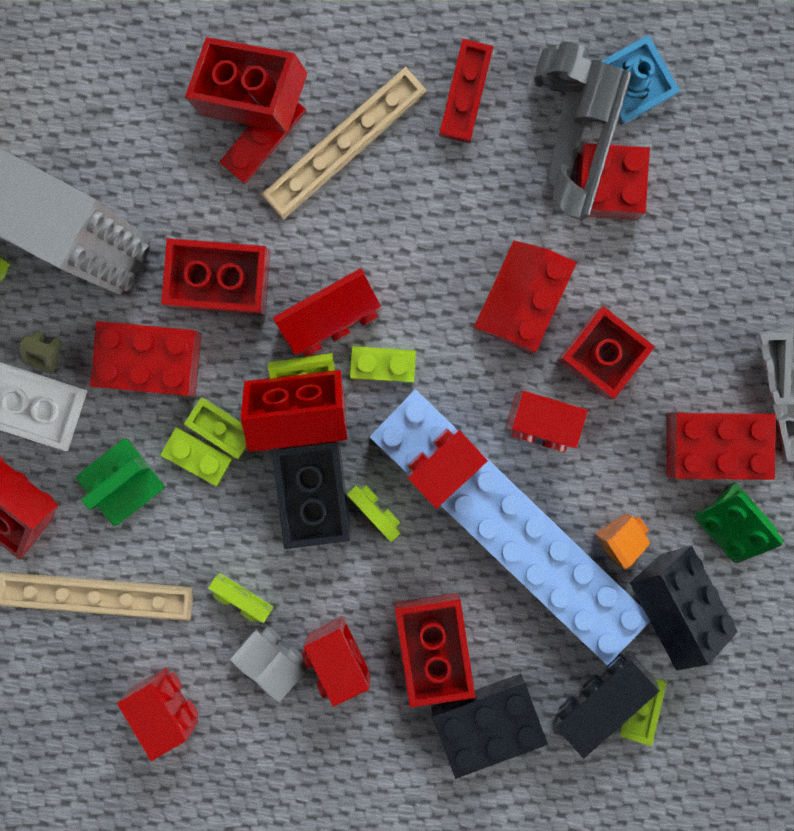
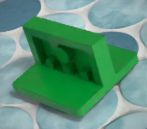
M128 438L122 439L76 475L77 481L88 493L81 501L88 510L99 507L113 526L122 523L165 489L164 483Z
M736 482L727 485L713 505L698 511L694 516L695 520L734 563L742 562L778 548L784 542V539L777 533L778 529Z

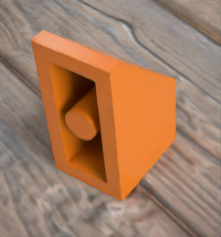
M627 513L594 533L611 561L623 569L630 567L651 544L646 537L649 530L639 516L634 518Z

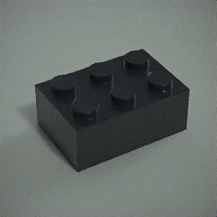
M340 441L272 450L284 549L350 541L352 535Z
M692 545L662 553L630 582L676 671L709 665L738 632L732 617L725 609L717 589L709 579L703 563Z
M630 651L625 655L620 652L607 666L606 672L601 677L595 674L582 686L584 689L579 697L575 698L571 695L559 706L555 727L584 759L660 692L658 682Z
M521 673L475 690L476 698L444 702L431 706L432 717L455 779L548 745Z

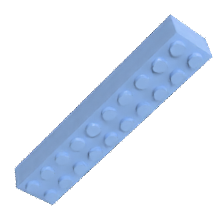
M415 389L377 428L370 438L408 473L410 469L407 465L419 453L423 452L425 455H428L436 447L432 443L435 438L445 429H449L452 432L456 428ZM489 460L441 504L458 523L607 666L650 622L644 609Z

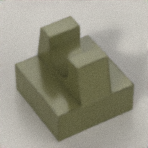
M36 330L30 337L24 336L19 344L22 363L53 374L58 365L57 359L62 348L61 339L55 337L50 344L43 343L44 333Z

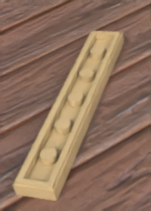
M405 66L261 195L284 220L427 93V90Z
M1 572L0 606L189 621L192 613L194 587Z

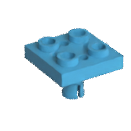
M649 35L601 61L624 70L622 65L625 64L624 67L628 68L626 71L631 73L618 119L621 126L680 92L679 87Z

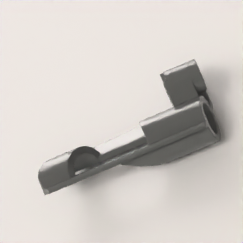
M561 42L558 49L544 48L542 50L534 80L536 81L535 85L541 87L543 84L550 86L552 91L566 92L548 180L554 186L552 195L557 206L568 216L583 221L590 215L610 143L616 130L630 82L631 73L601 61L586 59L588 49L580 44ZM600 121L603 123L586 185L583 189L570 179L584 127L593 122Z

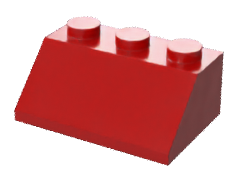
M513 240L473 328L526 353H536L577 262L550 249Z
M360 268L272 318L294 354L298 357L302 354L308 357L322 350L320 344L332 338L335 343L351 334L349 328L360 323L364 327L379 318L377 312L381 311L382 308L363 270Z
M0 456V545L20 560L52 521L59 504L54 501L50 494L39 490L29 482L22 472L15 471L6 464Z

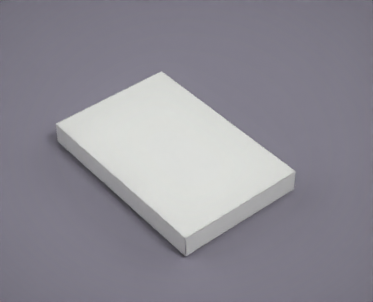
M0 362V430L68 451L87 390Z

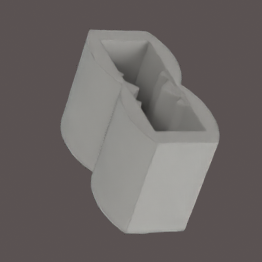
M258 625L233 653L230 660L244 674L256 681L265 692L280 702L304 675L307 666L304 664V659L299 651L292 647L288 650L279 642L281 637L272 628L267 626L264 629Z

